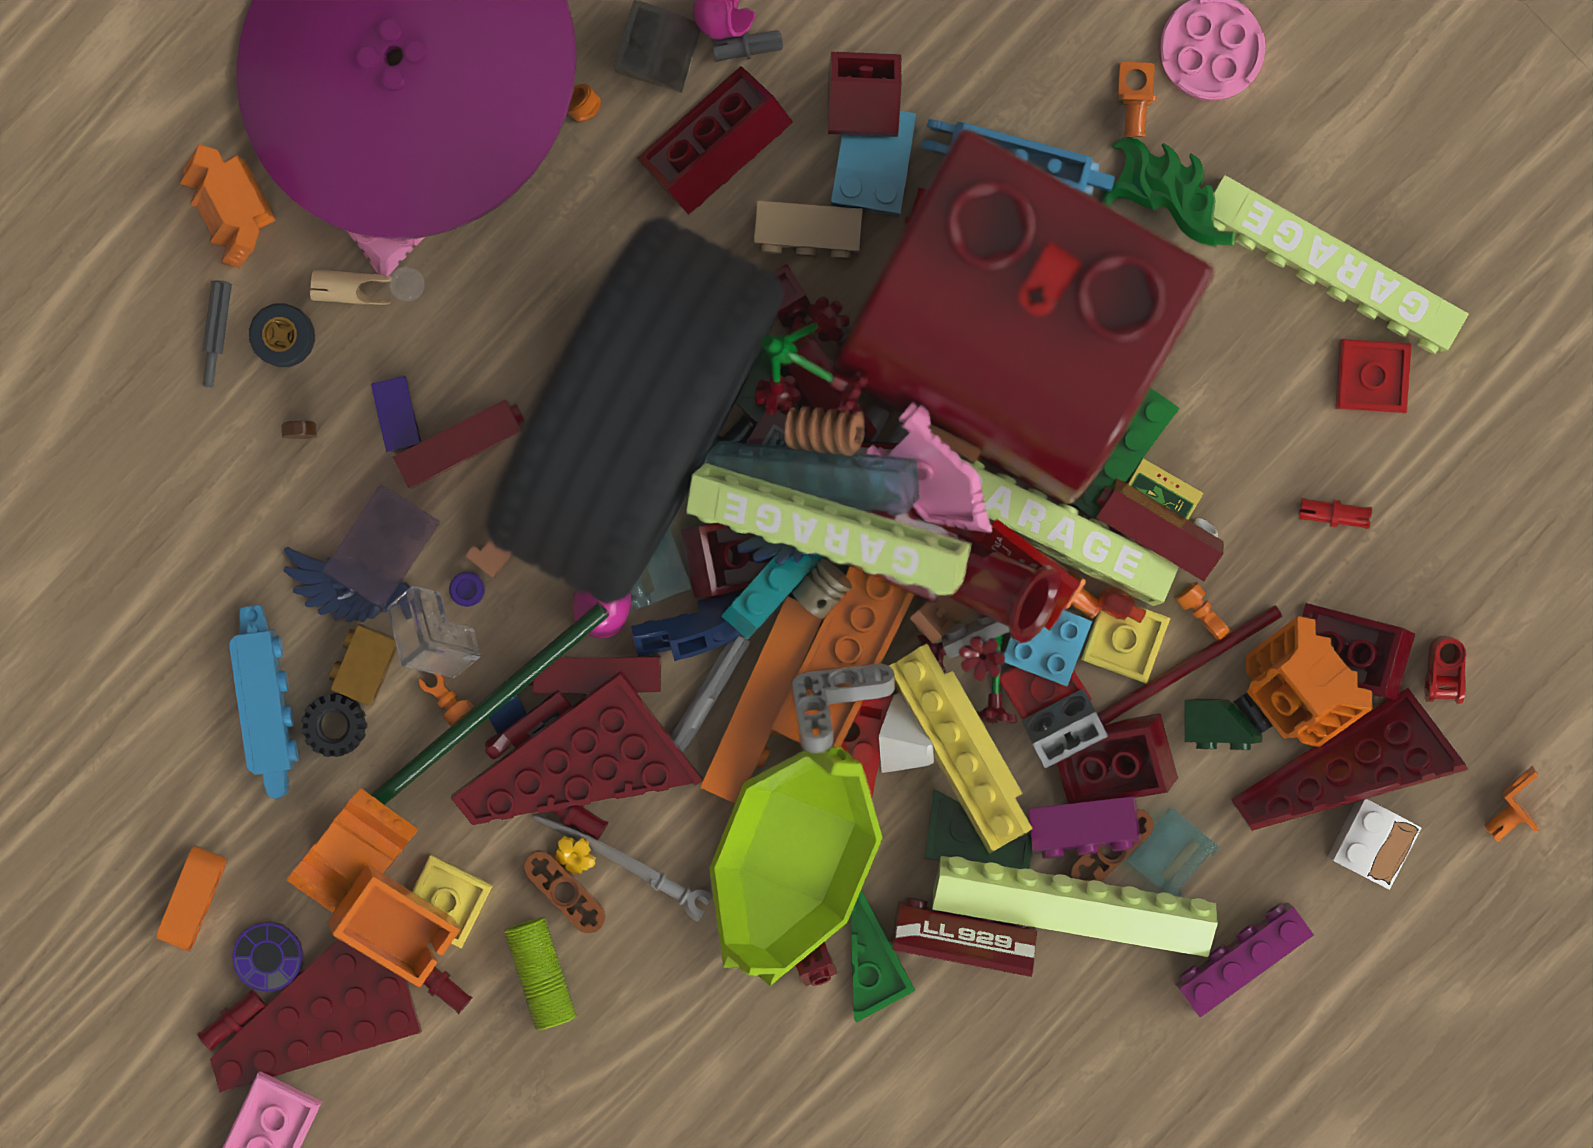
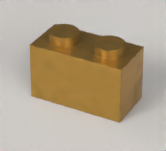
M363 624L357 625L356 630L350 628L342 646L347 649L342 662L336 661L329 676V680L333 681L330 690L368 706L373 705L401 640Z

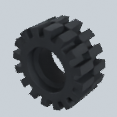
M340 693L328 694L315 699L311 705H308L305 709V715L302 716L303 728H301V732L305 735L306 740L304 741L313 748L314 752L321 753L325 757H339L350 753L360 745V742L364 740L366 735L364 733L367 728V722H365L364 716L366 714L364 710H361L360 704L345 695H340ZM332 711L341 713L347 720V731L338 739L327 737L321 729L323 717Z

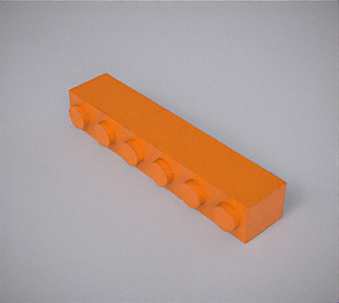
M788 595L700 788L733 803H736L743 783L751 779L755 767L763 768L771 749L765 747L770 734L776 737L778 735L777 732L771 730V727L787 697L792 681L797 676L808 654L811 643L824 621L811 614L798 600Z

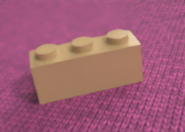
M757 200L754 246H761V252L781 254L782 248L796 249V255L814 257L817 256V251L831 252V258L851 259L852 253L859 254L862 209Z

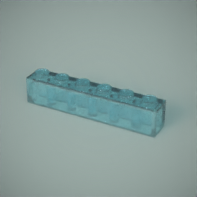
M719 441L706 454L708 464L862 511L872 509L883 510L892 515L907 513L920 498L917 459L859 453H854L852 456H844L842 453L830 454L828 451L826 453H818L815 450H792L790 447L730 441Z

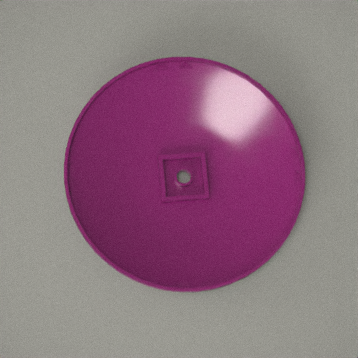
M252 0L244 21L237 56V91L244 127L255 153L275 183L306 211L333 226L351 233L384 239H417L458 229L485 216L514 195L536 172L556 141L568 113L575 81L576 39L573 19L567 0ZM394 49H402V61L396 66H389L387 62L389 53Z

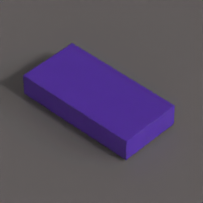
M406 376L371 383L386 452L413 447L421 443Z

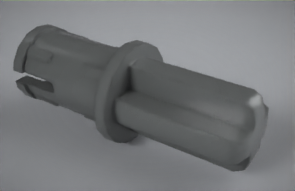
M778 30L747 35L746 32L739 37L712 40L716 62L747 57L748 60L751 59L750 55L780 51L783 48L782 36Z

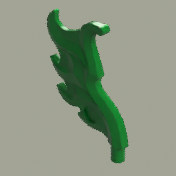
M1133 137L1121 138L1112 145L1114 149H1123L1126 154V164L1118 181L1113 184L1112 191L1104 192L1101 203L1111 208L1112 203L1116 199L1124 198L1154 211L1162 207L1167 208L1179 229L1190 239L1217 248V245L1234 246L1235 232L1218 231L1214 226L1215 195L1211 185H1205L1203 189L1200 188L1205 172L1203 164L1198 157L1190 153L1189 158L1192 164L1189 167H1185L1175 150L1165 143L1162 144L1165 154L1161 157L1154 156L1143 142Z

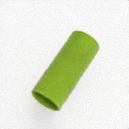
M545 917L514 925L503 932L505 933L504 936L506 937L509 950H511L510 953L513 957L512 960H514L513 963H515L514 966L516 967L515 970H517L516 973H518L520 986H523V994H526L524 998H527L525 1002L529 1007L528 1010H530L529 1013H531L530 1016L532 1017L531 1020H533L532 1023H534L535 1030L555 1027L571 1021L577 1016L573 1007L574 1004H572V998L570 997L571 994H569L570 991H568L567 984H565L564 973L561 972V964H559L558 954H556L555 944H553L554 941H552L551 931H549Z

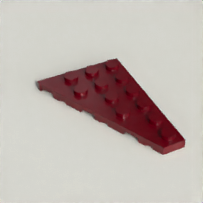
M618 672L451 795V799L472 825L489 823L495 819H511L522 814L538 812L539 814L566 809L572 805L583 806L594 801L644 795L646 792L666 791L672 787L688 784L697 785L703 780L696 768L624 675Z
M338 939L211 1057L210 1061L219 1091L223 1092L253 1083L259 1071L274 1077L421 1033L422 1029L407 980Z

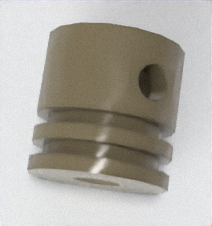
M821 559L811 569L812 572H808L792 591L795 598L806 610L816 617L823 619L836 606L840 598L846 595V591L852 588V584L836 566L827 560Z

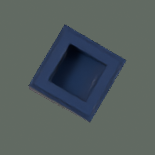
M517 693L489 717L497 734L503 732L527 714L519 694Z

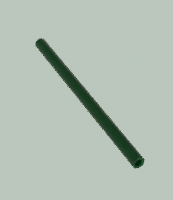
M600 602L594 605L370 795L382 804H387L610 616L608 610Z

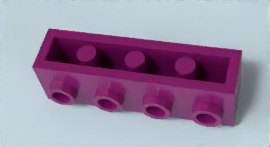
M1288 902L1285 905L1277 904L1264 914L1266 918L1256 926L1253 924L1246 926L1237 933L1236 937L1238 939L1227 947L1225 944L1217 947L1209 954V960L1199 967L1194 965L1188 968L1179 976L1181 980L1175 983V985L1199 1017L1205 1015L1314 936L1291 904Z

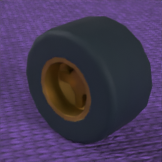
M286 303L271 304L262 308L253 317L249 328V342L254 353L262 361L277 367H292L303 362L311 353L315 343V329L310 318L301 309Z

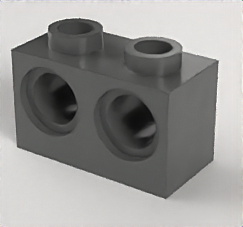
M1084 688L1021 720L1045 768L1108 737Z

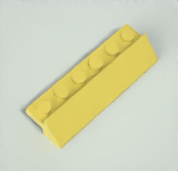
M928 644L917 648L899 661L889 665L894 671L897 693L900 692L924 732L933 743L934 758L988 853L997 850L1033 829L1015 799L1023 794L954 672L951 671L944 674Z

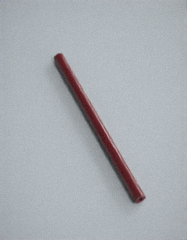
M1274 605L1228 633L1221 640L1215 641L1100 711L1097 715L1102 725L1108 724L1282 618L1281 612Z

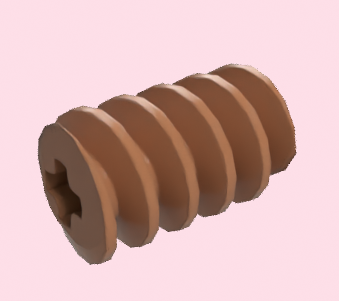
M803 406L799 414L795 408L790 409L785 422V441L792 450H815L818 453H826L828 451L830 454L842 453L844 456H852L859 450L864 437V417L861 412H854L851 417L849 411H845L844 413L840 412L838 416L835 409H828L825 414L823 408L817 407L812 413L809 406Z

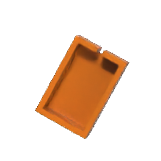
M368 864L327 921L332 935L419 988L438 963L432 949L428 947L430 942L436 953L443 956L460 931L452 916Z

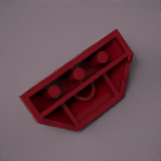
M801 316L794 319L788 335L806 326ZM812 333L792 342L796 346L799 356L832 375L837 373ZM794 361L788 364H781L780 374L783 378L792 376L796 380L797 385L794 388L798 389L801 394V400L796 402L799 406V411L803 406H809L813 413L815 408L820 407L823 408L825 414L828 409H835L839 416L841 412L837 408L839 403L837 395L839 391L829 386V381ZM855 400L854 407L849 410L851 417L854 412H861L863 414V441H871L877 430Z

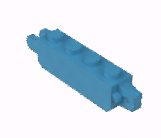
M928 119L927 127L939 133L950 134L953 137L950 146L933 140H923L921 145L923 150L946 156L959 132L969 129L1085 194L1092 195L1093 188L1107 192L1112 191L1115 176L1098 172L1100 164L1092 162L1093 158L963 122H957L954 125Z
M263 605L240 608V635L233 637L229 643L247 769L255 775L263 774L266 795H269V798H276L278 800V798L288 794L290 790L288 770L295 768L294 761L299 760V751L296 740H291L289 727L294 726V717L291 705L286 706L284 692L289 691V683L286 671H281L279 657L284 656L281 636L276 637L275 630H270Z

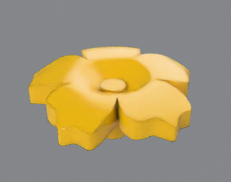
M565 835L558 841L559 848L556 850L555 858L561 865L566 864L565 869L572 874L580 875L583 870L586 871L595 865L596 857L589 855L591 851L589 841L580 838L575 843L572 837L568 838Z

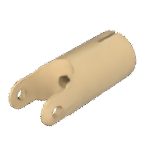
M313 269L310 296L313 301L387 305L391 303V300L373 298L364 294L360 284L367 281L387 282L391 281L392 278L379 274Z

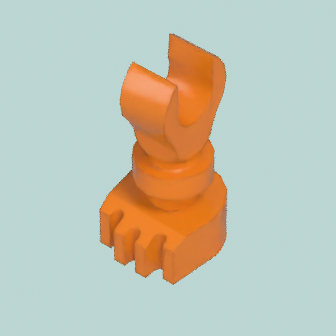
M1198 582L1191 583L1174 599L1183 610L1192 608L1193 616L1196 619L1200 618L1205 628L1216 640H1221L1230 632L1229 628L1211 610L1212 605L1208 600L1203 601L1202 598L1206 592Z
M431 669L438 679L436 686L430 688L422 678H419V685L421 689L433 694L439 700L437 705L441 709L445 708L447 710L443 718L452 726L475 705L469 699L457 702L456 698L458 696L454 691L449 692L445 684L444 675L438 670Z

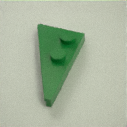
M862 890L850 915L853 1013L856 1023L915 991L912 982L895 951L892 950V946Z

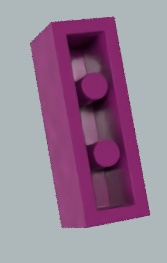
M1134 797L1029 809L1030 825L1033 828L1031 829L1033 851L1036 854H1042L1043 859L1063 857V851L1077 850V855L1098 853V847L1112 846V851L1133 849V843L1141 842L1137 803Z

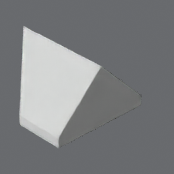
M900 692L893 695L879 733L882 773L933 764V743L924 732Z

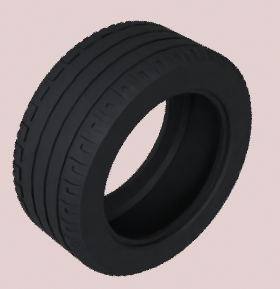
M658 217L639 225L621 248L585 306L551 368L516 439L495 488L486 516L485 526L491 543L506 553L511 551L513 557L532 567L538 565L540 571L557 580L563 578L566 585L583 594L591 593L590 596L599 602L610 604L626 598L648 565L690 490L692 475L703 466L763 347L762 340L769 334L783 300L784 293L779 278L763 268L758 270L756 264L739 255L731 256V251L712 241L706 243L705 237L685 227L680 229V225L670 219Z

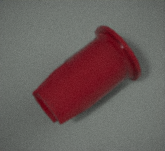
M959 533L958 539L960 541L971 544L964 580L952 595L946 594L945 596L1008 626L1011 637L1020 643L1031 641L1040 633L1055 609L1061 585L1059 571L1050 566L1036 570Z

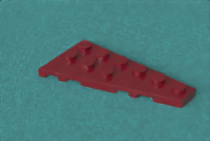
M1407 688L1398 694L1397 701L1389 699L1356 720L1322 746L1313 747L1231 800L1251 831L1468 769L1465 762L1417 698Z

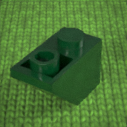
M1229 699L1185 700L1184 742H1196V749H1217V743H1230V750H1251V744L1262 742V734Z

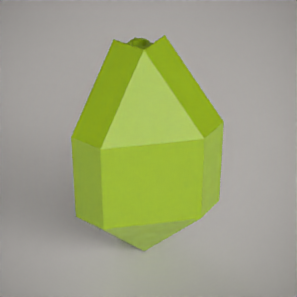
M831 746L828 750L820 753L804 750L743 783L709 867L723 968H739L749 976H759L771 986L847 924L883 837L862 764L843 748Z

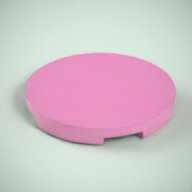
M1190 0L1174 11L1163 28L1159 46L1161 64L1169 80L1186 95L1205 101L1227 99L1243 91L1259 73L1265 56L1264 33H1262L1258 21L1249 11V8L1237 0Z

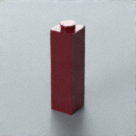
M505 399L393 456V459L408 488L413 489L519 435L522 429L521 424L525 422V419L518 405L515 403L511 406Z
M1116 478L1110 487L1105 485L1095 500V503L1098 504L1096 518L1202 581L1207 579L1223 556L1224 541L1119 478Z
M560 657L527 686H533V693H555L557 690L561 693H591L618 672H621L637 693H660L661 657Z

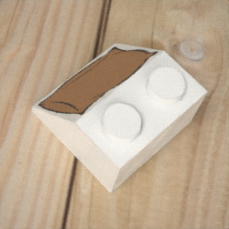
M1368 799L1356 801L1327 858L1390 890L1421 827Z

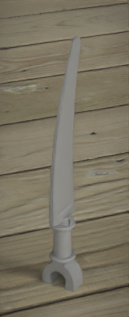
M533 815L534 820L568 837H572L576 841L580 838L589 841V847L643 879L655 891L659 889L678 900L679 905L684 904L687 915L697 922L701 919L704 911L695 906V900H700L707 905L713 897V894L705 890L691 892L690 887L685 889L666 878V873L657 872L632 857L583 833L546 818Z

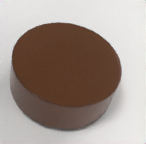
M313 421L284 422L281 424L282 438L317 437V424Z

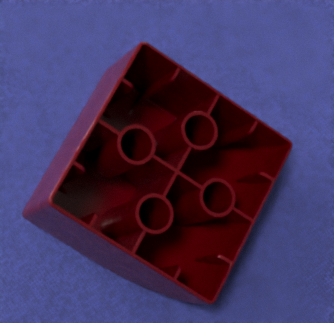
M965 129L956 136L880 273L834 360L833 368L837 374L846 379L857 371L869 376L866 385L859 387L862 389L861 391L902 414L912 403L917 407L922 405L929 412L931 425L979 447L981 450L979 457L1061 503L1071 504L1077 501L1089 487L1117 445L1213 278L1214 269L1209 262L978 133ZM1052 242L1082 261L1083 264L1077 276L1063 292L1054 308L1046 315L1036 316L1030 314L1021 305L1019 293L1032 273L1040 255L1049 243ZM1044 289L1039 293L1034 291L1030 293L1029 297L1033 300L1032 307L1036 303L1043 305L1046 302V298L1042 295Z

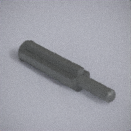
M220 280L211 281L202 350L207 352L203 386L210 388L214 384L217 354H223L232 287L231 283Z

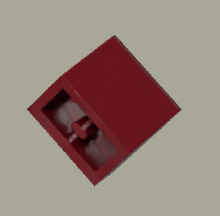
M831 51L828 70V134L898 137L902 87L901 54Z

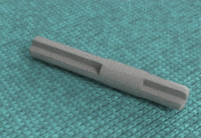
M742 635L726 644L671 734L672 739L683 753H685L750 647L751 642Z

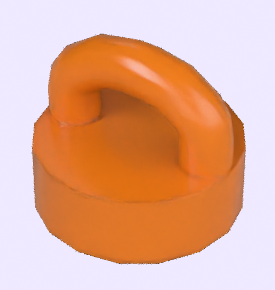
M579 84L573 88L568 114L577 122L588 121L600 110L601 99L588 84Z

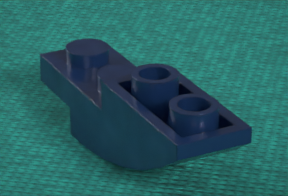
M742 592L723 596L716 595L709 599L699 600L700 612L684 613L672 618L657 621L650 620L642 624L632 625V635L638 657L672 650L674 661L711 651L733 641L742 634L729 624L722 615Z

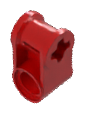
M1049 243L1019 293L1021 305L1030 314L1036 316L1048 314L1054 308L1063 292L1073 282L1083 262L1054 243ZM1044 289L1042 295L1046 298V302L1043 305L1036 303L1032 307L1033 300L1029 297L1032 291L1039 293Z
M1439 636L1430 644L1428 671L1425 679L1426 702H1433L1434 699L1455 700L1456 704H1462L1464 701L1467 654L1463 643L1455 638ZM1452 643L1455 647V655L1450 661L1443 662L1440 658V650L1445 644ZM1440 686H1446V687H1451V688H1439V687H1440Z

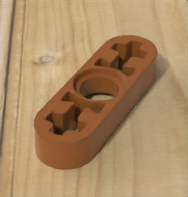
M1137 809L1138 819L1142 816L1145 818L1142 824L1145 830L1140 833L1141 842L1133 843V849L1121 851L1118 857L1109 859L1103 855L1102 847H1098V853L1096 854L1102 862L1108 864V867L1102 870L1100 865L1095 867L1092 871V874L1095 876L1093 880L1103 881L1151 835L1154 825L1151 816L1147 812ZM1091 854L1080 855L1073 862L1070 868L1071 878L1078 879L1081 874L1078 870L1080 865L1083 864L1089 867L1095 862L1090 857Z
M544 850L533 852L527 858L524 866L527 877L577 929L584 933L598 931L605 921V910L602 905L550 852ZM536 858L539 861H542L544 858L549 861L546 867L552 875L555 874L556 870H559L562 876L557 877L550 887L547 888L543 883L547 882L549 878L542 872L536 875L532 871L535 867V864L532 862L533 859ZM569 882L573 885L575 896L572 900L564 902L556 897L555 888L559 883ZM583 895L587 900L582 902L581 905L587 911H591L594 908L598 912L595 917L598 923L593 925L589 922L584 925L581 922L584 916L578 908L575 909L574 913H571L568 908L575 905L580 896Z

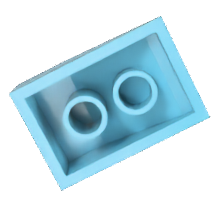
M900 111L898 137L842 135L831 206L862 209L863 212L893 217L900 216L916 113Z

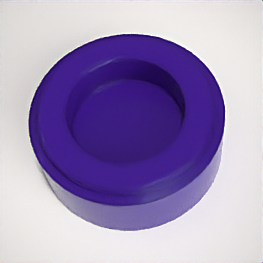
M462 572L452 579L449 593L452 600L458 605L464 607L474 606L482 600L485 594V585L477 574Z

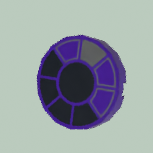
M271 921L257 923L244 931L236 941L232 955L234 970L241 981L253 990L263 992L281 990L293 982L301 970L304 957L302 945L298 937L285 925Z

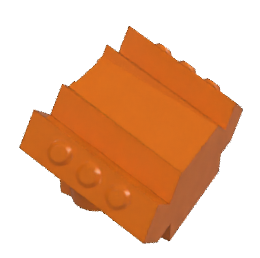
M198 144L183 168L180 184L195 189L190 205L197 207L211 234L210 243L225 247L221 263L240 269L255 248L259 229L276 221V217L249 165L243 158L241 159L237 154L223 161L218 150Z
M1297 616L1246 654V673L1252 680L1250 688L1246 692L1284 739L1287 737H1297L1302 744L1320 747L1372 710V691L1357 687V671H1352L1346 666L1334 651V648L1331 646V638L1316 635L1315 619Z
M360 788L333 820L319 841L313 845L303 860L292 871L287 881L333 913L367 864L385 874L419 829Z

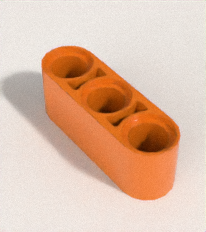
M196 845L193 846L159 926L156 939L188 952L192 949L224 872L227 858Z

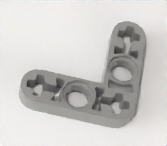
M872 664L806 672L796 676L792 681V690L802 747L812 753L828 750L833 745V730L828 704L882 698L892 694L895 690L893 669L884 664ZM840 683H850V684H852L851 686H848V687H836V686H835V685L840 684ZM811 689L813 695L806 696V690ZM809 710L821 711L820 713L814 715H808L804 713ZM819 728V735L814 736L812 729Z

